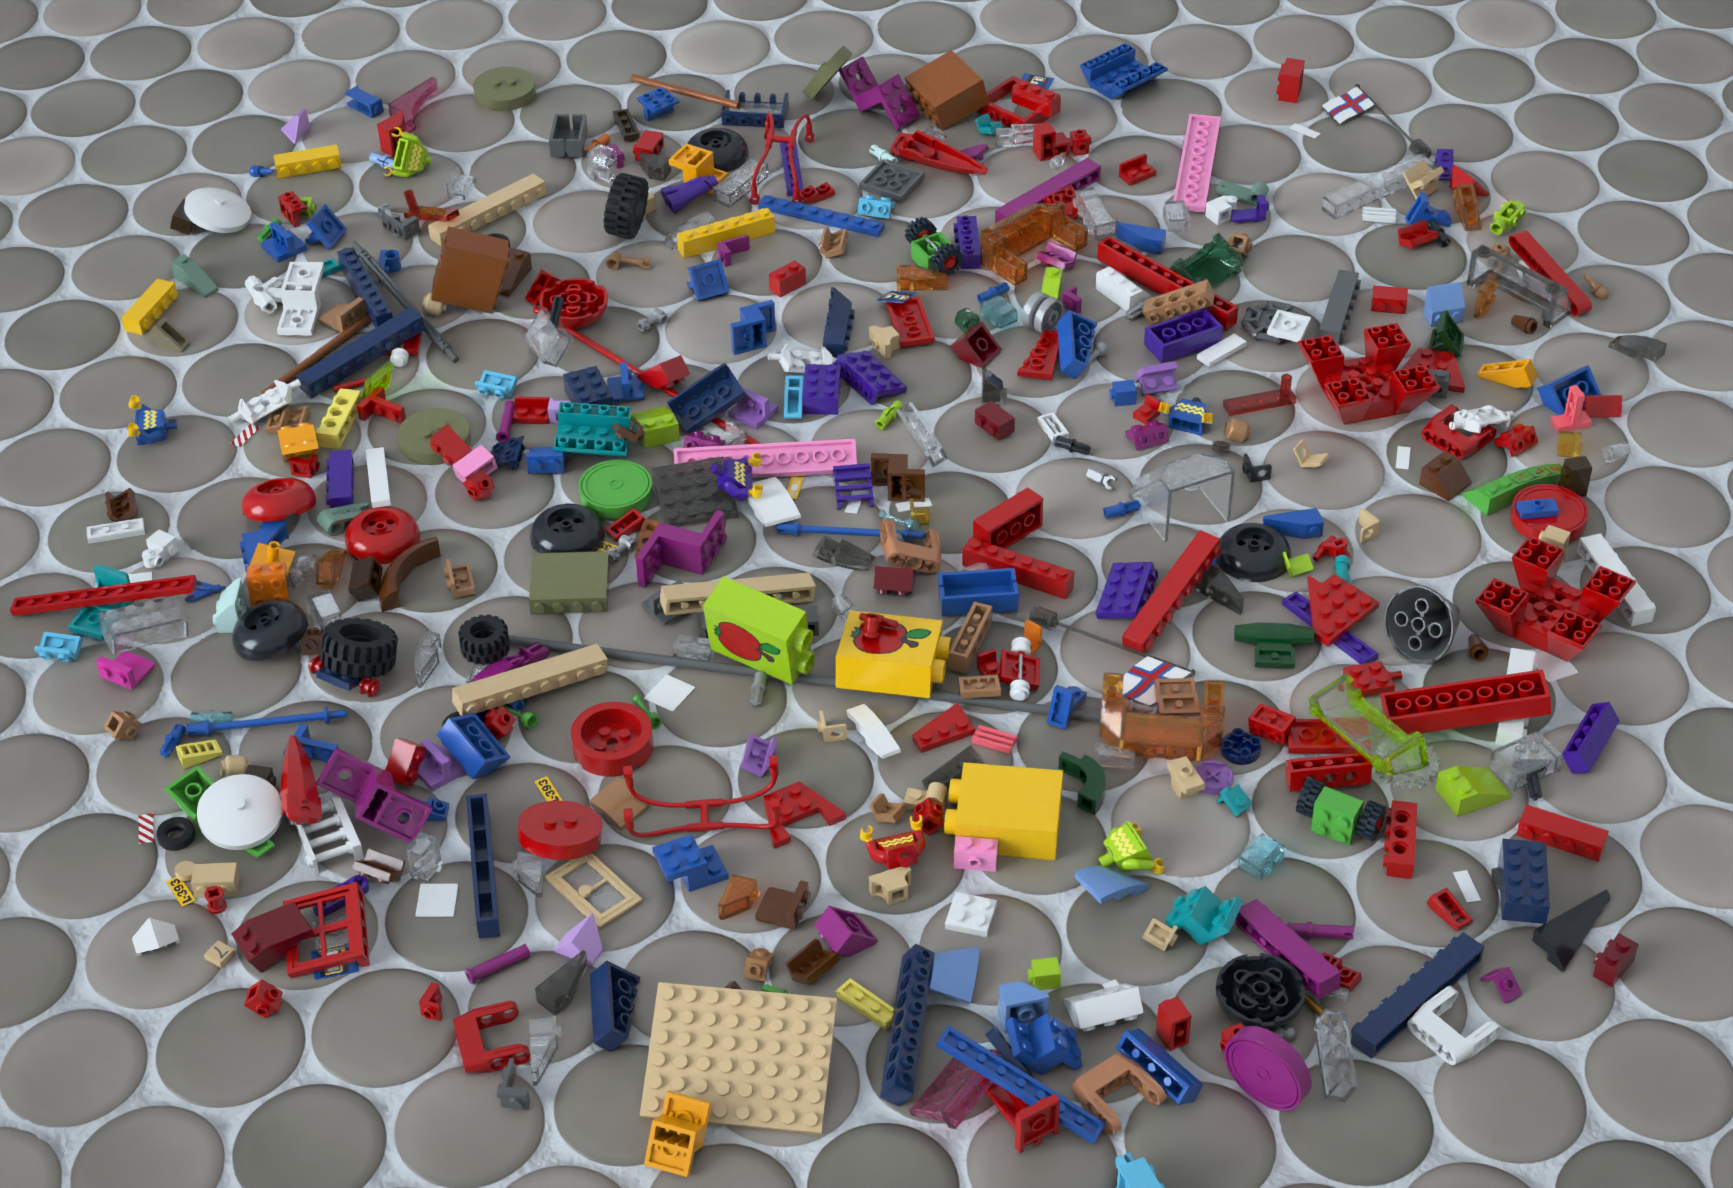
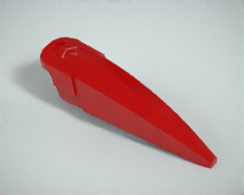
M916 130L914 134L901 133L891 146L893 155L929 167L966 174L985 175L988 171V168L971 157L919 130Z
M290 735L282 767L280 787L281 814L286 815L290 820L296 822L297 825H301V823L315 824L323 816L321 797L318 796L316 780L309 758L298 738Z

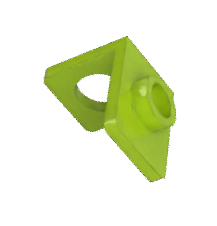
M1283 552L1289 578L1314 570L1309 554L1300 555L1288 560L1286 552Z

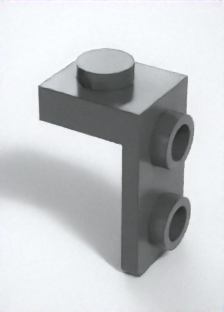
M385 213L381 215L383 227L404 240L420 232L419 221L415 216L401 223Z
M509 1058L508 1065L503 1068V1083L498 1085L497 1097L501 1100L502 1108L529 1110V1090L512 1087L516 1075L515 1059Z

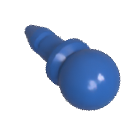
M253 165L249 169V174L252 177H263L274 172L270 168Z

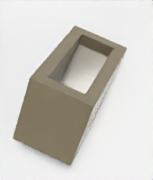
M165 317L146 335L159 348L178 352L183 351L191 341Z

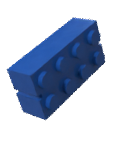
M1014 568L938 573V596L942 616L968 614L974 602L992 606V613L1018 611L1019 592Z

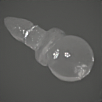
M1066 152L1056 155L1049 160V167L1052 170H1058L1061 167L1063 160L1066 158Z

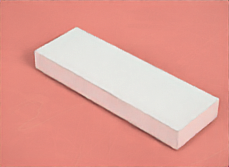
M1234 333L1197 354V360L1211 367L1246 347L1247 341Z
M143 518L87 527L89 544L145 535Z

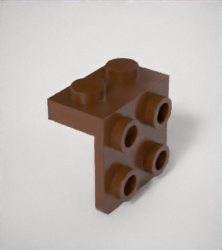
M800 880L795 893L769 887L755 914V919L760 922L795 930L799 920L803 917L806 904H809L811 899L808 882Z

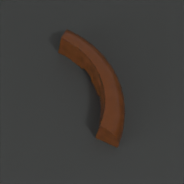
M436 536L410 546L399 554L386 569L379 590V603L382 612L400 607L399 586L410 574V570L414 566L422 565L430 560L441 557L439 542Z

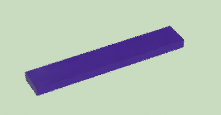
M795 141V146L792 150V155L797 174L799 191L803 190V184L797 145ZM780 142L787 196L789 197L793 196L794 187L788 156L789 149L788 143Z
M1297 591L1282 599L1283 606L1312 627L1309 600ZM1349 631L1333 643L1359 664L1371 663L1379 658V654Z

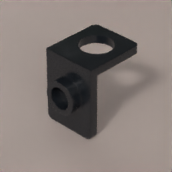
M1244 454L1242 470L1247 475L1250 483L1271 479V464L1253 466L1248 454ZM1267 470L1264 476H1257L1259 471Z

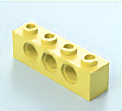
M340 388L337 395L334 396L332 405L328 407L326 416L323 417L320 427L316 430V439H318L319 447L341 448L358 415L357 405L362 401L359 390Z

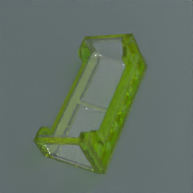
M1348 673L1308 698L1310 713L1322 720L1370 761L1377 771H1381L1386 776L1423 769L1429 765L1424 736L1418 731L1407 735L1362 697L1359 688H1353L1351 682L1354 680Z

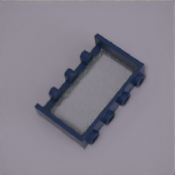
M726 90L725 98L730 99V90ZM740 92L739 102H741V108L739 110L726 106L722 107V125L765 127L766 115L770 112L773 115L774 128H784L789 107L788 93H785L783 103H777L774 93L770 94V102H761L760 93H755L754 101H746L745 93Z

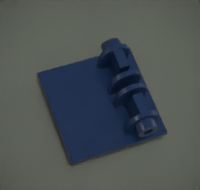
M524 436L514 437L493 446L491 454L495 458L497 467L508 464L513 471L519 468L523 451L525 450V446L522 443Z

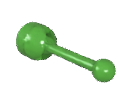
M635 695L633 701L638 703L649 717L652 730L659 728L662 724L660 716L655 712L649 713L641 702V697Z
M502 705L506 710L520 717L521 724L524 727L532 729L536 726L538 722L536 714L532 712L521 714L506 705Z

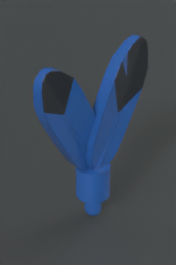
M197 581L194 590L198 591L188 595L185 601H197L212 593L221 592V590L226 589V586H221L220 584L211 585Z

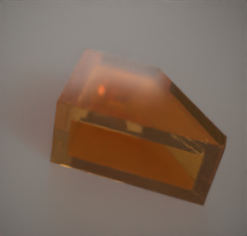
M732 874L718 904L720 920H725L751 909L753 902L758 900L760 890L757 889L756 879Z

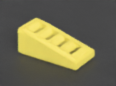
M216 739L176 746L178 758L184 769L223 755Z

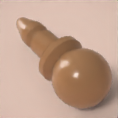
M1584 274L1585 281L1593 288L1591 292L1595 294V297L1606 299L1609 294L1608 290L1602 287L1601 283L1597 285L1591 276Z

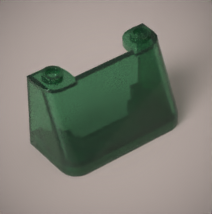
M1217 233L1212 237L1213 240L1210 243L1204 244L1199 251L1185 260L1179 258L1170 269L1194 283L1208 280L1211 287L1214 288L1232 275L1237 276L1243 270L1241 267L1245 261L1221 234Z

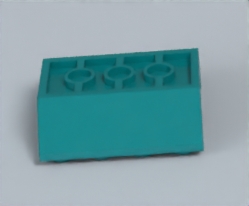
M560 402L558 427L553 451H563L565 454L627 458L629 439L624 441L618 438L611 427L616 422L630 430L631 407Z

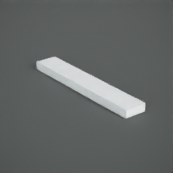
M384 447L367 449L366 459L372 508L390 506L391 501Z

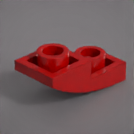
M827 182L816 188L810 185L799 191L801 198L806 203L822 201L836 194L835 190Z
M1325 952L1322 953L1330 964L1339 969L1341 974L1340 988L1351 992L1362 980L1361 973L1343 966L1342 959Z

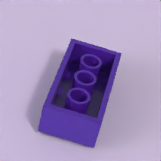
M1203 308L1146 327L1144 345L1161 363L1209 348L1222 341L1223 326Z

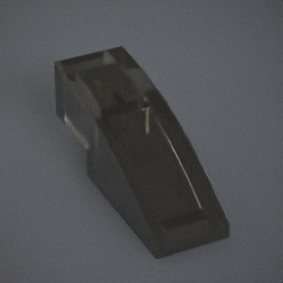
M1623 335L1617 336L1609 343L1608 347L1637 361L1644 357L1656 363L1665 354L1667 343L1646 336Z
M823 535L813 553L814 557L832 565L868 571L876 557L844 539L838 543Z

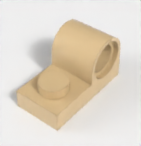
M939 782L931 783L927 791L908 788L903 803L907 809L914 810L918 803L929 797L943 807L944 814L948 802V790L945 785Z

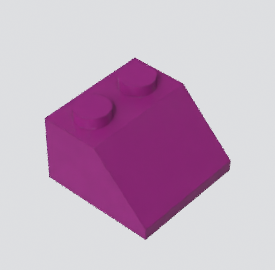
M828 906L814 924L819 931V936L829 943L830 950L837 953L838 956L845 955L850 957L878 942L877 938L856 913Z

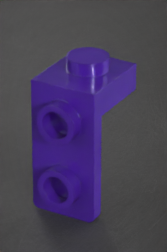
M1437 149L1435 163H1437V168L1442 166L1444 173L1439 175L1440 178L1438 180H1450L1452 167L1454 166V149Z
M1257 195L1256 209L1231 210L1232 221L1242 223L1266 220L1269 202L1266 201L1264 195Z

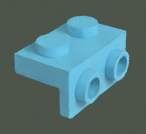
M866 194L865 197L859 198L858 214L889 219L891 209L895 208V201H891L889 197L875 199L874 195Z
M484 370L480 382L475 381V386L481 394H493L499 398H511L518 379L515 376Z
M44 632L40 646H35L34 650L43 659L57 658L63 662H69V660L77 661L83 639L80 636Z

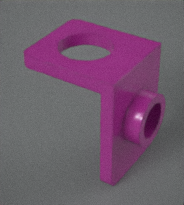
M1510 967L1496 968L1480 977L1481 981H1494L1504 1003H1508L1522 994Z

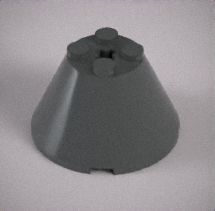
M1423 585L1408 586L1394 594L1387 604L1384 613L1385 633L1387 638H1390L1394 646L1393 649L1402 658L1413 663H1430L1440 659L1451 647L1460 622V610L1458 606L1430 587Z

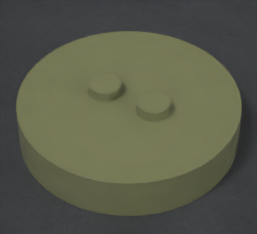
M843 45L827 63L824 62L818 68V73L802 92L810 100H813L838 73V70L850 59L853 53Z
M516 67L490 69L480 74L473 83L475 101L481 107L493 111L519 109L529 104L536 95L533 75L524 69Z
M432 408L414 413L406 418L398 429L397 435L400 451L404 457L417 464H445L442 459L443 457L431 449V436L448 424L470 446L471 433L467 419L456 411L444 408Z

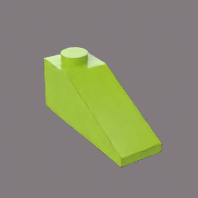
M1046 267L1041 292L1059 300L1062 289L1063 269Z

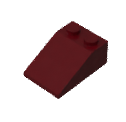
M291 902L247 920L233 931L231 935L247 961L262 973L311 934L313 930L297 905Z

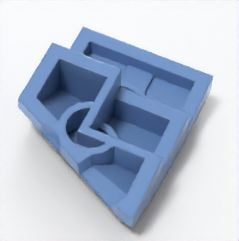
M1089 866L1075 872V879L1100 904L1113 897L1119 900L1130 893L1136 896L1149 889L1148 883L1105 866Z
M979 947L935 952L929 991L969 1004L976 980Z

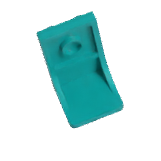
M95 565L93 568L96 578L95 587L130 583L129 575L124 571ZM135 601L83 607L68 625L69 632L103 641Z

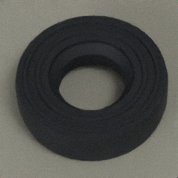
M184 817L169 818L162 822L157 829V840L160 846L166 850H182L188 847L195 839L194 825L189 819ZM171 831H184L183 835L177 838L168 837Z

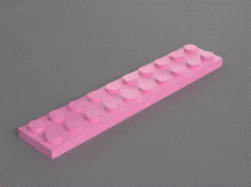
M1189 114L1172 209L1205 212L1221 117Z
M855 439L674 448L675 483L718 480V475L711 472V467L714 463L721 465L728 458L741 459L747 457V459H751L754 452L761 453L760 458L762 462L758 467L749 464L752 467V478L833 474V466L857 464Z

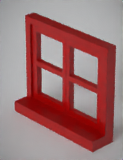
M357 882L283 901V906L294 902L299 910L318 905L319 927L311 928L313 932L303 940L320 936L322 957L299 963V948L297 944L286 953L287 974L290 978L358 961L361 967L370 965L364 892ZM345 898L347 919L325 925L323 904ZM348 928L349 950L327 956L325 934Z

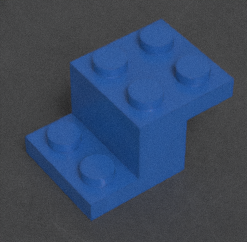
M773 300L740 308V321L730 324L732 352L734 355L767 347L766 333L776 331L775 303Z
M692 834L652 847L653 854L666 880L669 882L682 877L689 892L729 879L728 872L714 846L710 845L700 849Z
M1045 1013L1027 1026L1013 1017L1005 1021L1013 1057L1038 1074H1044L1061 1062L1075 1071L1083 1067L1081 1061L1082 1054L1076 1041V1032L1073 1028L1063 1024L1058 1018Z

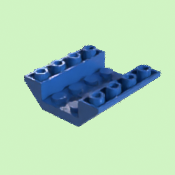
M1127 43L1121 44L1080 64V68L1089 86L1109 99L1124 94L1168 71V68L1161 63L1155 62L1145 66L1135 60L1136 49Z

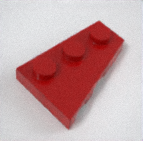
M956 703L912 734V740L919 751L923 753L974 735L975 727L959 704Z

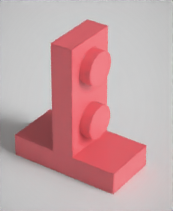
M1577 385L1570 386L1565 413L1551 416L1550 423L1557 433L1591 427V419L1585 411H1582L1585 395Z

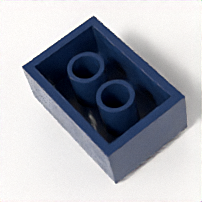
M597 366L563 374L564 389L571 403L614 406L613 396Z

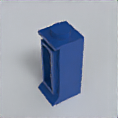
M358 85L345 92L347 96L353 98L347 102V105L371 118L384 112L382 98L378 99L359 89Z

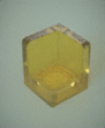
M1560 431L1557 442V456L1580 457L1582 433Z
M910 498V525L929 526V507H914V500Z

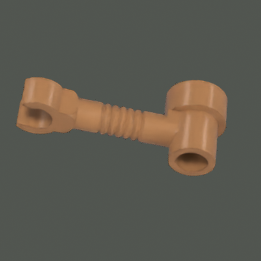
M615 251L606 260V266L611 270H615L621 263L650 269L652 265L645 262H650L652 258L622 257L620 252Z

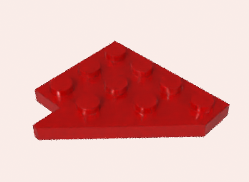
M1336 574L1323 583H1320L1311 576L1307 577L1314 638L1327 647L1379 608V601Z

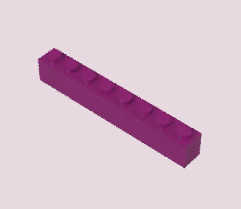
M1088 158L1080 161L996 209L995 224L1007 231L1013 230L1044 212L1043 207L1047 206L1043 200L1045 196L1072 185L1077 193L1100 180L1101 165Z

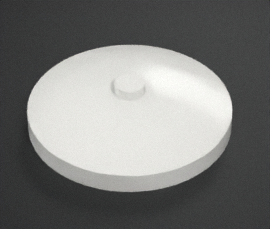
M200 188L190 192L185 199L184 211L187 217L193 223L206 230L218 233H233L244 229L249 224L251 209L244 199L233 192L220 188Z
M247 774L228 776L213 783L203 793L197 807L198 823L204 836L213 844L230 850L249 849L264 843L277 831L283 816L281 814L280 795L274 786L260 777Z

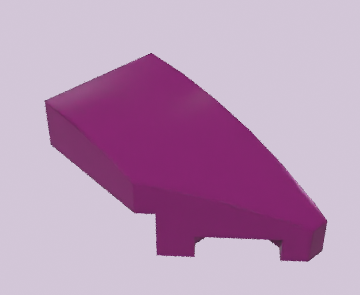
M987 144L968 147L960 152L974 160L979 158L982 161L984 158L983 154L989 150Z

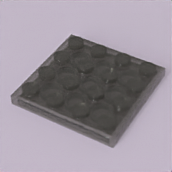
M724 456L652 468L653 480L664 524L684 527L708 523L716 510L724 512V520L738 518L735 498L719 488L718 475L711 472V467L714 463L721 465L725 461Z

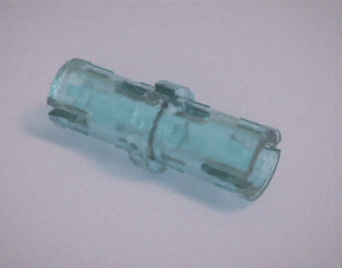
M214 710L191 712L190 722L191 724L203 723L204 720H209L212 723L233 721L232 711L215 712Z

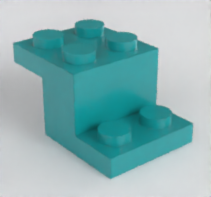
M1206 886L1193 889L1189 894L1181 895L1174 900L1172 911L1166 916L1165 925L1173 928L1174 925L1178 926L1176 931L1183 928L1199 945H1202L1230 932L1243 901L1237 896L1222 902Z

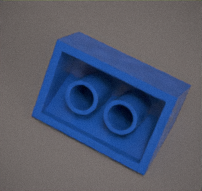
M1589 365L1575 369L1537 388L1543 404L1557 415L1565 413L1570 386L1577 385L1585 397L1601 395Z
M475 713L449 718L437 733L442 744L447 747L454 756V759L460 763L467 775L472 779L488 775L511 757Z

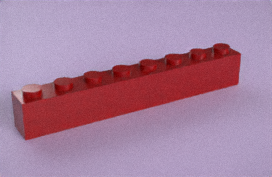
M1201 530L1198 531L1123 633V648L1141 656H1144L1147 650H1151L1155 639L1162 635L1164 627L1172 621L1176 610L1181 609L1184 599L1191 595L1195 584L1201 581L1203 573L1210 569L1214 558L1220 555V538Z

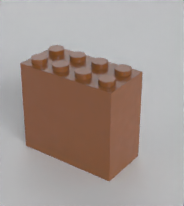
M952 50L904 77L906 81L905 87L910 93L914 104H916L920 112H924L927 119L932 120L935 127L938 126L941 130H945L990 103L983 79Z
M448 226L433 277L431 300L491 314L493 307L496 308L497 295L501 293V282L505 280V269L509 267L511 248L508 247L509 240Z

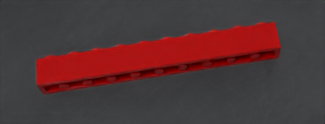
M1110 236L1098 243L1097 260L1160 295L1195 284L1191 280ZM1214 294L1213 305L1205 307V309L1226 331L1237 324L1238 306Z

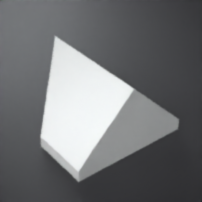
M148 918L132 938L137 956L142 955L141 952L149 950L153 952V949L163 946L167 947L168 944L176 942V944L180 943L174 924L153 918Z

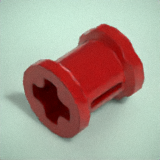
M211 886L204 892V897L208 901V910L212 914L222 913L227 908L226 901L223 899L224 891L220 886Z

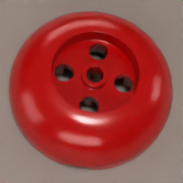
M569 278L557 281L551 288H545L539 299L541 311L548 321L554 297L558 296L564 299L558 326L562 328L577 329L589 326L603 316L608 306L606 289L602 285H596L595 281L585 278Z
M276 478L261 482L250 488L242 499L241 509L242 514L246 515V518L249 520L260 522L279 521L286 519V515L296 513L298 516L309 511L315 506L317 501L314 490L306 482L296 478Z
M392 506L369 508L359 513L349 523L345 532L346 549L352 557L355 556L362 560L373 556L380 565L392 563L404 550L420 541V530L416 520L408 512Z

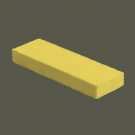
M851 978L836 990V997L884 1030L891 1026L894 1008Z

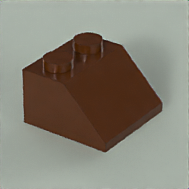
M1443 451L1422 467L1419 485L1450 501L1470 486L1472 481L1461 461Z

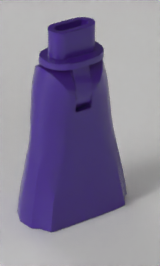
M714 175L709 177L699 176L682 184L663 187L660 191L664 202L675 214L695 198L712 190L713 186L718 184V181Z

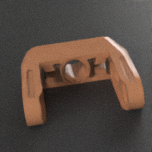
M883 518L880 525L882 551L889 564L925 573H935L940 569L941 545L937 529L929 528L927 530L924 546L897 541L895 522L892 519Z
M1121 1053L1113 1055L1076 1079L1072 1085V1091L1083 1108L1105 1122L1103 1129L1110 1135L1120 1131L1121 1124L1117 1114L1102 1098L1129 1082L1148 1102L1154 1105H1160L1167 1099L1161 1085L1138 1063Z

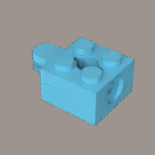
M1128 1152L1124 1154V1157L1120 1155L1115 1158L1118 1169L1117 1188H1165L1164 1184L1159 1183L1154 1167L1151 1164L1149 1165L1144 1157L1134 1160L1132 1154Z

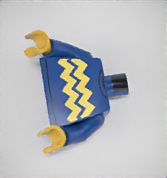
M136 395L131 396L128 406L130 409L137 408L138 410L135 413V423H129L127 430L130 437L136 436L138 445L153 444L166 440L167 430L178 428L176 418L166 419L165 411L153 410L144 404H139L140 398Z
M1194 397L1192 400L1181 399L1178 404L1173 406L1166 402L1160 403L1158 411L1169 416L1168 428L1201 436L1204 424L1210 426L1213 423V413L1206 410V404L1202 403L1198 397Z

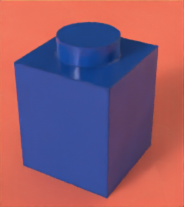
M1134 380L1112 382V389H1109L1110 400H1113L1115 407L1136 405L1137 390Z

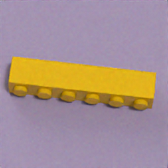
M763 208L709 225L677 233L678 251L685 259L716 250L718 242L748 235L749 240L775 233V216L769 208Z

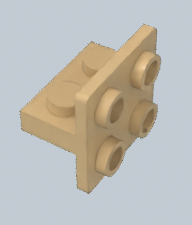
M1422 160L1403 172V176L1415 199H1417L1420 192L1426 193L1428 196L1439 188L1436 180L1440 178L1439 175L1444 173L1442 166L1430 170L1426 161Z

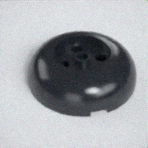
M726 128L702 130L692 136L687 143L712 151L714 168L725 172L741 167L749 155L748 146L744 138L737 132Z
M571 503L555 505L543 511L533 522L530 531L532 548L536 549L539 553L596 552L602 546L605 539L604 525L600 517L588 507Z
M1243 523L1228 529L1220 537L1221 553L1216 561L1219 567L1231 577L1239 580L1240 577L1251 579V582H1266L1280 577L1287 571L1283 552H1286L1289 560L1291 559V548L1284 535L1275 528L1261 523Z
M272 599L261 602L248 609L236 622L232 633L234 649L240 657L251 661L270 659V655L279 651L282 654L296 645L306 633L308 628L307 616L299 605L289 600Z
M1260 953V956L1247 957V954L1241 955L1226 963L1217 976L1216 996L1221 1009L1232 1021L1237 1024L1242 1023L1244 1027L1257 1026L1267 1030L1283 1027L1296 1018L1305 1001L1306 990L1302 976L1294 966L1277 956ZM1272 994L1277 995L1274 999L1271 997Z

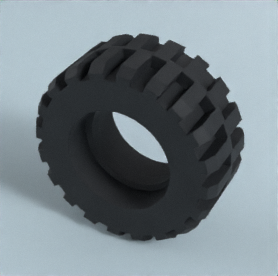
M620 173L614 179L608 193L603 220L604 229L608 234L625 239L635 238L638 234L648 202L649 186L645 178Z
M366 618L338 619L334 623H329L323 630L320 659L328 670H332L336 674L339 673L342 676H351L352 678H376L387 674L394 668L398 637L392 628L390 629L388 625H383L379 621H371V619Z

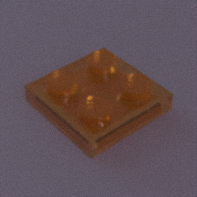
M1490 272L1478 290L1474 318L1481 319L1484 314H1487L1490 305H1493L1496 295H1494V291H1496L1498 286L1496 273Z

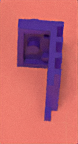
M870 463L833 466V483H835L837 510L841 509V502L870 500V507H874ZM861 480L868 481V484L839 486L838 483ZM869 490V494L840 496L839 493Z

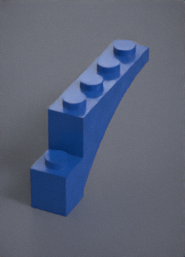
M285 519L262 522L263 525H259L260 530L242 534L243 541L239 543L241 552L244 553L242 554L244 565H250L258 543L269 545L271 541H276L281 544L285 539H289Z

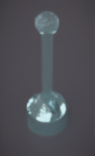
M885 511L879 512V517H885L904 524V527L908 526L909 531L919 530L920 521L917 519L909 518L904 521L886 514Z

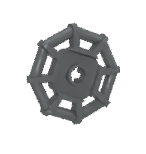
M1267 301V303L1254 307L1249 306L1246 309L1244 319L1241 321V326L1252 335L1254 340L1260 339L1280 344V342L1287 339L1276 338L1266 334L1277 310L1295 314L1299 313L1292 305L1287 306Z

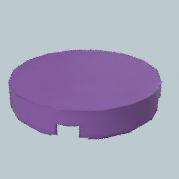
M1208 760L1195 767V770L1205 783V789L1201 790V792L1219 795V792L1227 786L1232 787L1233 771L1229 770L1223 762Z

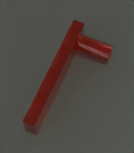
M412 189L403 192L409 208L403 212L406 219L415 216L419 220L449 222L460 215L458 209L418 206Z
M1289 374L1282 375L1280 389L1226 399L1223 400V407L1229 416L1295 404L1296 396L1291 390L1292 376Z

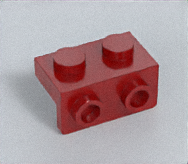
M1425 220L1397 229L1399 245L1407 246L1409 249L1417 248L1419 244L1432 243V240L1438 238V231L1428 230L1427 221Z
M1523 424L1514 425L1513 429L1502 432L1498 438L1494 439L1495 447H1509L1512 457L1519 455L1538 443L1534 426H1523Z

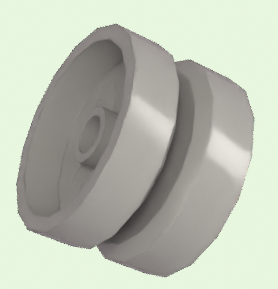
M1041 291L1035 292L1030 296L1023 308V325L1035 329L1042 334L1045 330L1054 331L1057 327V322L1063 315L1064 306L1062 301L1050 297Z

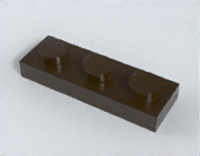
M629 110L613 111V117L624 141L639 139L640 133Z

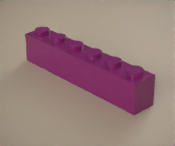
M1254 899L1241 906L1236 917V926L1267 954L1277 956L1294 966L1302 976L1304 986L1318 999L1340 988L1341 974L1339 969L1330 964L1322 954L1314 950L1307 941H1304L1293 929H1290L1283 923L1280 917L1275 916L1266 905Z

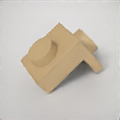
M1153 918L1142 939L1165 951L1168 945L1173 946L1179 936L1175 934L1178 926L1174 925L1173 928H1170Z

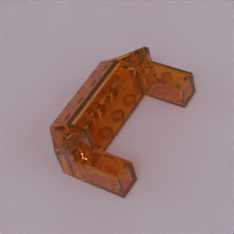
M1065 203L1030 204L981 231V264L1016 286L1027 280L1028 262L1018 256L1051 238H1054L1071 250L1078 251L1087 246L1088 229L1065 215Z
M1104 672L1099 736L1117 754L1129 757H1157L1168 760L1187 756L1189 761H1201L1221 746L1225 718V682L1204 681L1199 718L1126 712L1127 698H1122L1124 674Z

